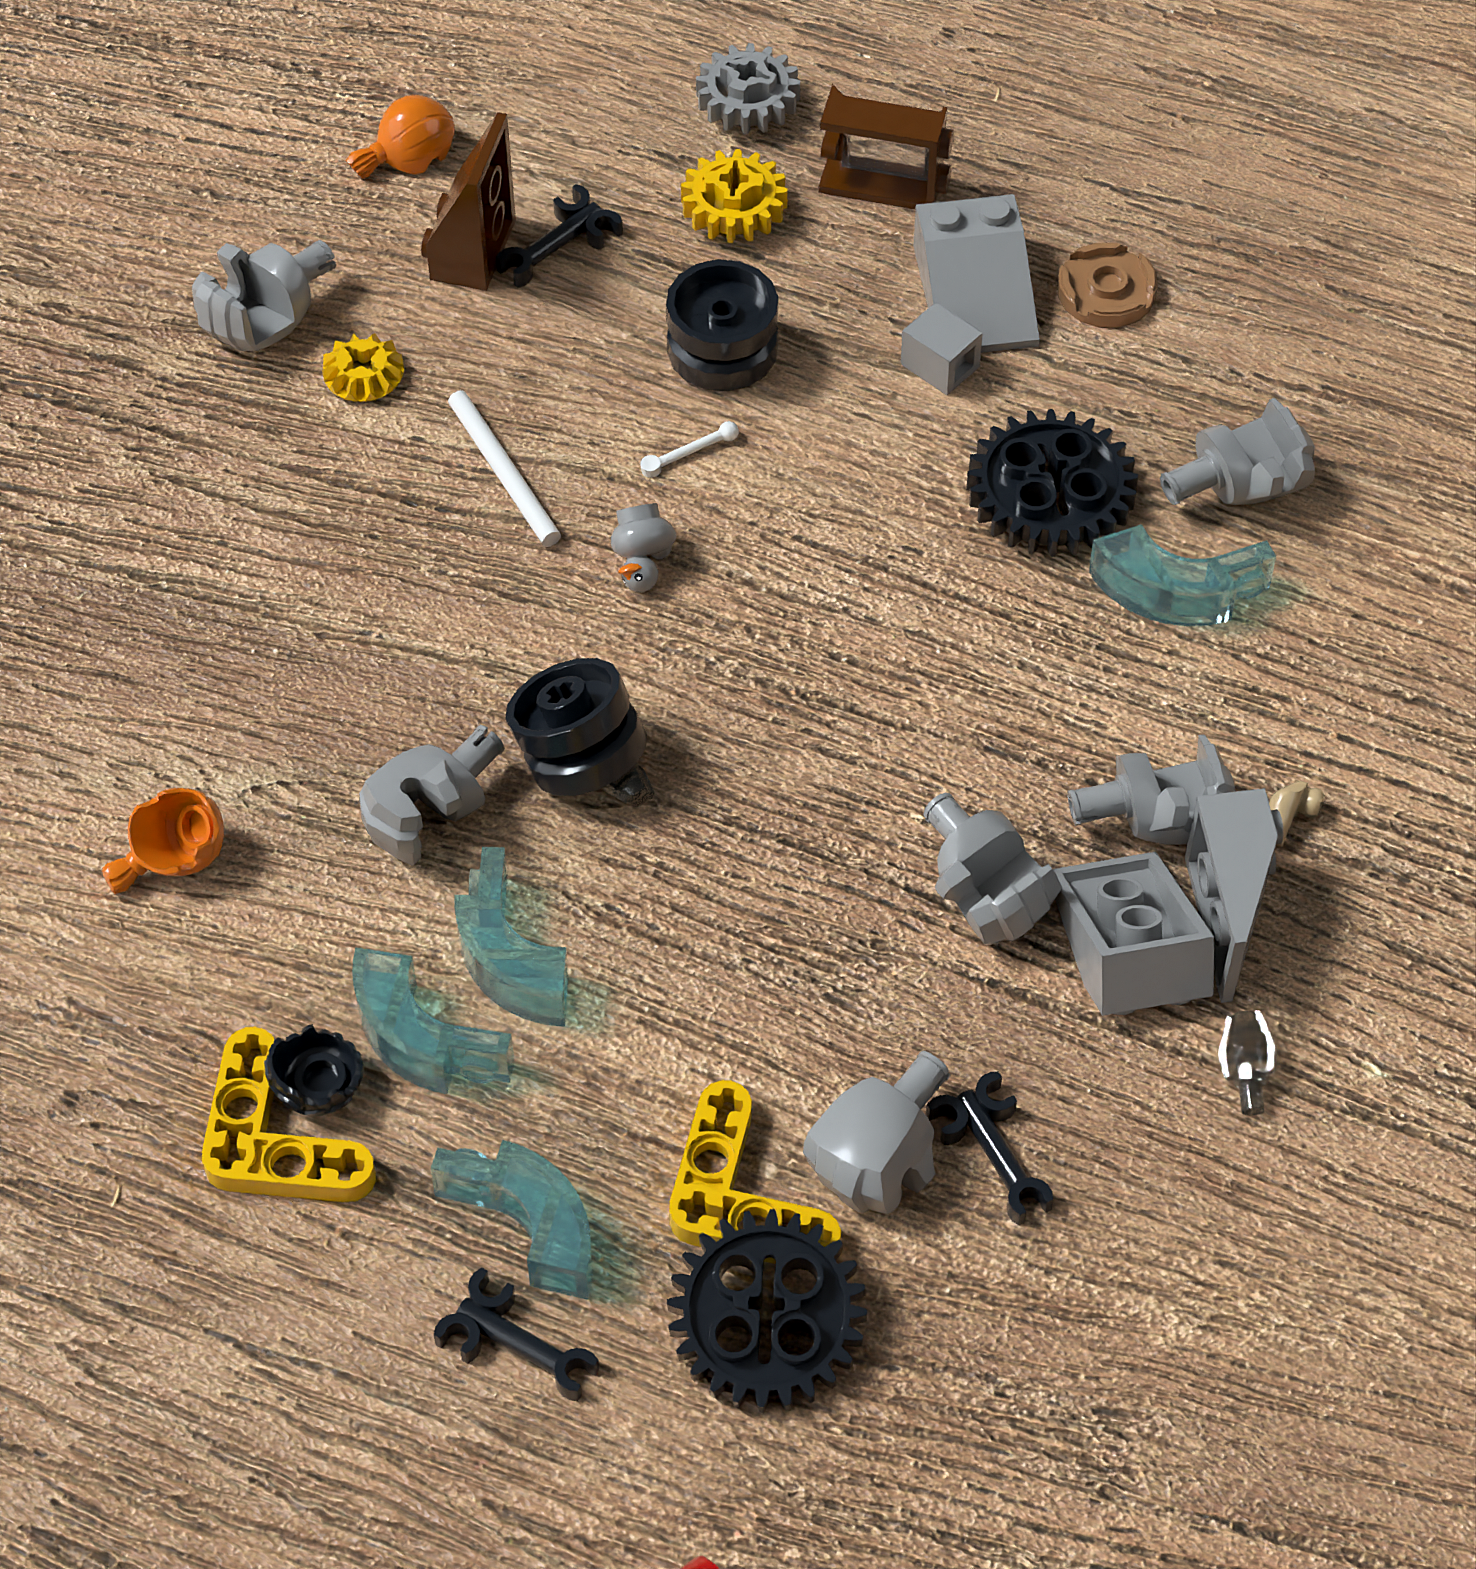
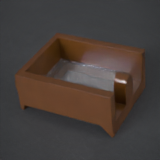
M832 84L820 121V130H825L820 157L827 160L819 183L818 193L915 210L916 205L936 203L938 193L947 194L952 165L944 164V159L950 158L954 140V129L946 128L948 107H942V111L939 112L843 95Z

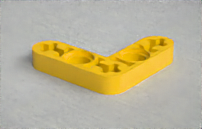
M244 1027L235 1031L228 1038L224 1046L202 1147V1163L209 1182L217 1189L228 1192L336 1202H356L366 1197L375 1185L376 1170L369 1149L361 1143L350 1140L266 1133L274 1092L269 1087L266 1079L264 1060L267 1059L269 1049L274 1044L275 1039L267 1030L259 1027ZM251 1049H260L262 1056H256L253 1062V1080L245 1078L246 1071L243 1058L249 1056ZM238 1097L252 1098L258 1104L255 1112L245 1119H233L225 1114L227 1105ZM229 1136L237 1138L236 1144L240 1160L234 1161L231 1169L225 1170L222 1169L220 1161L227 1160L231 1146ZM285 1155H298L306 1162L304 1169L294 1177H280L272 1171L275 1162ZM318 1158L323 1159L325 1167L320 1168L321 1179H316V1159ZM346 1163H356L358 1171L352 1172L350 1180H340L338 1172L344 1171Z
M720 1080L707 1086L703 1090L697 1104L670 1198L669 1222L673 1234L682 1242L701 1247L699 1235L702 1232L709 1235L715 1241L722 1238L720 1220L723 1219V1210H730L728 1222L737 1231L745 1211H750L751 1215H760L766 1218L769 1210L775 1209L778 1226H782V1223H789L790 1219L797 1213L800 1214L801 1232L806 1235L819 1223L823 1225L824 1233L821 1242L823 1247L839 1239L841 1240V1228L838 1221L828 1212L733 1190L751 1126L752 1099L749 1092L741 1084L731 1080ZM724 1102H730L734 1104V1111L728 1114L725 1134L716 1131L717 1110L722 1108ZM716 1150L727 1158L728 1163L719 1172L705 1173L695 1166L694 1160L704 1151ZM695 1205L704 1206L705 1215H701L698 1223L687 1221V1213H691ZM772 1257L765 1259V1262L776 1264L775 1259Z

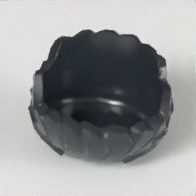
M313 1024L304 1027L301 1034L293 1033L286 1037V1040L277 1037L269 1049L267 1059L264 1060L265 1075L269 1087L287 1108L305 1116H322L345 1107L353 1100L352 1097L360 1086L364 1073L361 1053L356 1051V1047L352 1042L344 1040L342 1034L338 1032L331 1033L326 1029L317 1032Z

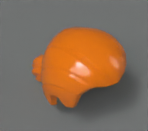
M421 95L401 97L395 100L384 112L378 128L377 142L372 143L369 148L351 152L345 161L363 179L369 177L377 166L382 165L384 162L402 172L410 174L424 173L433 159L437 158L440 162L445 159L455 133L453 117L442 104L432 98Z
M170 788L157 793V796L153 799L137 805L130 815L128 823V839L131 851L126 857L109 862L102 868L104 879L113 894L126 891L135 882L137 877L145 874L147 870L164 876H185L199 872L209 866L219 855L224 840L222 814L215 801L198 790Z

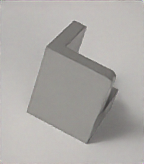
M933 304L902 330L901 364L945 395H948L980 367L983 333L943 306Z

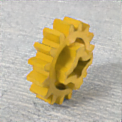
M735 149L732 157H725L720 150L715 151V161L712 162L700 157L698 159V170L688 168L686 170V182L681 183L684 218H692V228L695 231L707 227L708 238L711 240L717 237L719 233L726 234L728 243H733L736 235L743 234L748 242L753 241V231L755 230L768 235L771 233V221L781 223L783 220V209H787L788 188H785V174H776V163L774 161L763 165L760 164V153L757 152L752 154L749 159L742 157L741 149Z

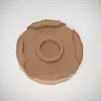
M1096 242L1079 247L1070 254L1069 260L1064 265L1062 263L1058 272V298L1064 309L1080 322L1099 328L1123 327L1136 323L1150 312L1157 295V272L1149 259L1140 252L1138 257L1133 253L1127 252L1128 246L1118 243Z

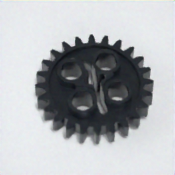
M1048 409L1045 420H1038L1031 410L1027 411L1026 423L1023 424L1009 416L1007 417L1006 431L992 426L990 428L989 440L979 439L977 441V453L970 455L966 490L970 491L969 506L978 508L977 521L979 523L992 521L991 536L996 537L1008 532V546L1011 548L1016 546L1021 540L1028 542L1029 554L1033 555L1040 545H1047L1051 557H1056L1058 547L1066 545L1073 556L1077 555L1079 542L1082 541L1092 549H1097L1099 534L1112 540L1115 537L1116 525L1126 526L1129 511L1134 510L1138 474L1133 473L1134 457H1125L1126 443L1123 441L1111 444L1113 430L1110 428L1099 433L1094 432V418L1088 419L1082 425L1076 424L1075 412L1073 411L1068 413L1064 421L1057 420L1053 409ZM1041 450L1045 452L1048 460V472H1045L1046 458L1044 456V453L1042 454ZM1056 492H1059L1058 506L1060 512L1062 510L1063 515L1059 513V510L1056 505Z
M775 1209L769 1210L765 1225L759 1226L756 1225L750 1211H745L743 1215V1229L737 1231L725 1219L720 1220L722 1238L715 1241L709 1235L702 1232L699 1235V1241L704 1254L698 1256L694 1253L684 1252L682 1255L683 1263L691 1271V1274H672L671 1277L672 1286L684 1293V1296L667 1299L668 1311L684 1316L668 1325L670 1337H688L676 1349L679 1361L697 1357L698 1360L690 1371L691 1379L695 1382L711 1374L713 1378L709 1389L710 1396L715 1398L727 1387L733 1389V1406L737 1409L744 1403L748 1394L756 1396L759 1413H765L770 1396H778L784 1410L790 1411L792 1404L791 1393L798 1390L810 1403L814 1402L815 1391L813 1383L819 1380L831 1389L836 1387V1378L831 1369L833 1364L849 1370L853 1366L852 1357L843 1347H862L864 1335L850 1327V1325L867 1321V1309L851 1305L852 1302L865 1296V1284L846 1282L857 1272L856 1261L851 1260L838 1264L837 1259L843 1251V1242L839 1239L823 1247L821 1245L824 1233L823 1225L819 1223L806 1235L801 1232L800 1214L797 1213L790 1219L787 1227L778 1226ZM772 1257L776 1261L774 1305L777 1311H774L772 1315L771 1359L769 1363L761 1364L758 1360L761 1336L758 1310L761 1309L763 1300L764 1261L766 1258ZM742 1266L753 1272L755 1280L750 1287L734 1291L723 1285L721 1281L722 1276L732 1267ZM802 1269L813 1274L817 1280L813 1289L803 1294H796L787 1290L782 1282L786 1275L793 1270ZM729 1327H741L750 1333L752 1337L751 1342L745 1349L739 1352L725 1351L717 1342L722 1331ZM791 1330H802L812 1337L814 1344L808 1352L803 1355L794 1356L782 1350L779 1345L780 1339Z

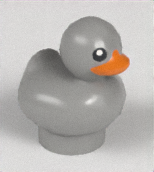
M658 503L639 505L616 511L618 526L612 533L611 547L616 554L626 557L627 561L618 570V574L622 575L625 586L634 592H646L657 582V566L647 556L651 555L655 559H664L671 552L672 545L676 540V532L673 526L666 519L660 517Z

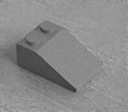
M1015 195L916 205L913 247L928 308L933 304H939L983 333L981 353L1039 346L1040 339L1026 242Z
M1265 788L1197 796L1189 834L1185 862L1198 913L1214 936V977L1221 1003L1233 1001L1263 900L1268 875H1273L1276 871L1275 846L1283 842L1282 818L1279 810H1271Z
M1156 852L1053 869L1062 886V890L1055 901L1083 984L1102 1016L1109 1014L1126 1015L1137 1009L1165 1004L1182 1005L1193 999L1213 996L1214 936Z

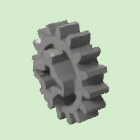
M748 43L746 51L739 52L734 45H730L729 55L723 56L718 52L712 53V64L702 63L700 65V76H696L698 108L700 111L708 110V121L710 123L722 119L723 130L729 131L734 125H740L743 134H748L751 126H758L763 133L768 132V122L773 121L778 125L785 124V113L795 114L796 101L800 100L797 66H788V56L786 54L774 58L773 47L768 46L762 52H756L754 44Z

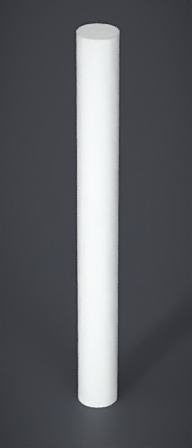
M463 390L454 392L448 399L449 405L542 545L545 547L555 545L561 538L560 532L467 393Z

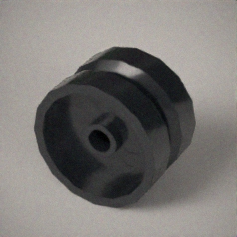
M716 259L698 263L680 273L669 287L666 301V323L668 325L667 354L673 369L687 382L706 390L732 391L749 387L765 377L776 362L778 349L777 321L779 297L773 282L758 268L734 260Z
M576 658L555 664L532 676L516 690L507 704L505 720L522 752H524L527 766L541 790L555 796H577L599 790L625 775L637 764L645 751L647 733L638 713L629 702L630 695L621 675L612 663L599 658Z

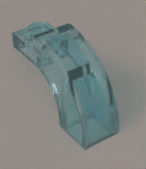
M1141 524L1094 539L1089 574L1102 591L1112 600L1137 615L1171 625L1206 626L1230 621L1235 600L1240 598L1250 599L1259 595L1264 590L1270 589L1276 555L1266 540L1212 558H1185L1172 554L1158 546Z
M482 847L480 869H470L469 895H455V916L460 951L464 964L476 985L487 997L503 1009L535 1023L565 1027L569 981L566 947H551L533 943L521 937L510 927L505 919L508 885L505 848Z
M355 948L352 976L362 1029L374 1052L392 1071L417 1086L443 1094H448L452 1074L461 1075L475 1083H490L492 1081L510 1083L515 1064L511 1034L447 1024L432 1018L414 1000L417 982L412 956Z
M502 1140L496 1161L488 1159L482 1153L472 1149L461 1148L451 1151L437 1148L430 1168L435 1196L497 1210L515 1219L522 1225L532 1240L527 1257L530 1286L589 1300L593 1279L590 1228L583 1203L565 1175L541 1155L521 1145Z

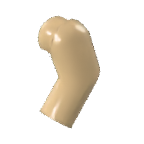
M1297 781L1273 794L1269 805L1271 810H1279L1284 833L1283 842L1276 844L1275 847L1283 846L1292 820L1298 813L1308 818L1318 816L1325 798L1322 790L1308 787V782Z

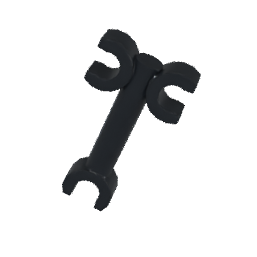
M575 184L572 186V196L575 204H567L559 197L553 199L555 217L562 223L524 249L508 247L500 251L496 256L497 271L502 274L511 267H517L513 270L514 285L517 288L523 287L530 283L533 278V266L584 231H586L588 244L598 250L604 248V233L601 230H610L618 237L623 235L621 216L611 210H602L595 202L590 203L588 190L581 185Z
M999 1071L989 1072L978 1080L975 1091L969 1089L960 1093L957 1097L939 1095L932 1098L926 1105V1116L929 1121L943 1115L950 1116L955 1120L954 1123L946 1125L941 1129L940 1140L943 1145H953L959 1142L965 1136L968 1124L1008 1189L1007 1214L1011 1221L1019 1226L1025 1223L1026 1210L1020 1201L1024 1198H1033L1040 1203L1043 1211L1047 1213L1052 1210L1053 1192L1049 1185L1041 1179L1028 1178L994 1122L1005 1121L1014 1115L1017 1099L1014 1095L1002 1101L990 1099L988 1094L1001 1088L1002 1075Z
M484 1268L475 1271L468 1283L469 1298L467 1297L461 1302L455 1314L445 1316L435 1326V1345L442 1348L452 1335H466L468 1339L461 1347L460 1353L462 1361L468 1364L475 1360L480 1353L482 1345L481 1333L554 1375L559 1393L568 1400L579 1401L582 1396L581 1385L568 1378L567 1375L571 1370L581 1368L596 1376L599 1372V1360L594 1353L583 1348H574L563 1352L503 1318L502 1315L509 1312L514 1305V1286L507 1283L499 1295L486 1297L482 1294V1291L489 1283L488 1271Z

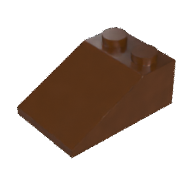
M497 112L456 174L449 193H442L440 196L436 214L437 221L433 229H426L421 246V255L428 260L430 280L487 291L497 267L496 256L505 248L516 221L508 117L506 113Z

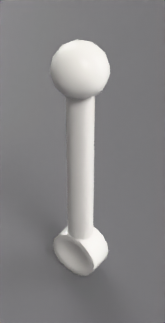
M727 421L720 425L718 431L660 457L654 455L645 456L640 462L641 472L646 477H656L661 473L662 467L721 440L733 441L739 434L738 426L734 422Z

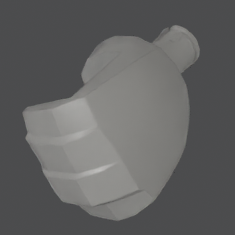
M318 240L300 253L292 256L281 246L270 243L249 255L244 250L226 243L217 251V257L228 275L226 289L224 290L220 287L216 278L204 272L198 275L192 285L194 309L197 313L198 325L213 338L240 351H258L283 339L303 320L311 304L310 281L335 269L336 262L332 260L335 256L331 248L325 242Z
M1272 398L1269 400L1260 418L1231 431L1228 426L1219 424L1199 431L1196 435L1195 444L1198 459L1170 472H1164L1160 476L1162 489L1167 499L1173 505H1177L1180 501L1210 487L1226 504L1251 505L1305 489L1313 483L1315 446L1305 428L1299 425L1290 409L1284 407L1276 398Z
M479 725L452 754L428 744L404 751L384 764L364 782L359 793L361 819L373 843L411 866L416 864L421 859L420 848H422L419 839V831L423 828L421 814L414 803L419 799L433 811L452 821H458L483 806L485 803L484 792L475 778L498 755L504 752L505 747L500 738L493 731L485 738L484 735L488 732V728Z
M1204 734L1198 735L1196 761L1153 771L1146 753L1117 755V775L1115 776V781L1092 787L1068 790L1067 798L1075 826L1123 814L1135 837L1164 845L1188 844L1197 796L1236 792L1232 775L1224 765L1218 748L1211 744Z
M950 793L940 794L928 803L923 816L946 839L941 846L937 858L939 873L935 885L937 893L943 899L954 901L968 924L986 946L1004 940L1013 942L1031 930L1034 924L1050 910L1051 904L1062 890L1058 877L1051 866L1047 864L1041 867L1026 852L1022 837L1001 811L985 810L970 817Z
M921 1051L917 1055L916 1060L894 1086L875 1077L865 1078L840 1095L810 1129L804 1142L803 1154L817 1173L820 1182L837 1194L840 1200L847 1206L861 1214L868 1210L889 1214L899 1206L902 1198L901 1184L918 1193L931 1182L935 1175L932 1153L934 1128L921 1109L951 1076L947 1066L933 1054Z

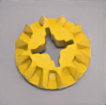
M353 333L350 342L335 341L333 351L323 354L322 374L324 382L332 393L346 400L365 402L382 398L392 392L403 377L404 364L402 354L397 352L393 340L382 342L376 333H373L368 339H359ZM358 360L364 364L371 360L372 370L370 368L366 369L363 366L354 369L353 361Z

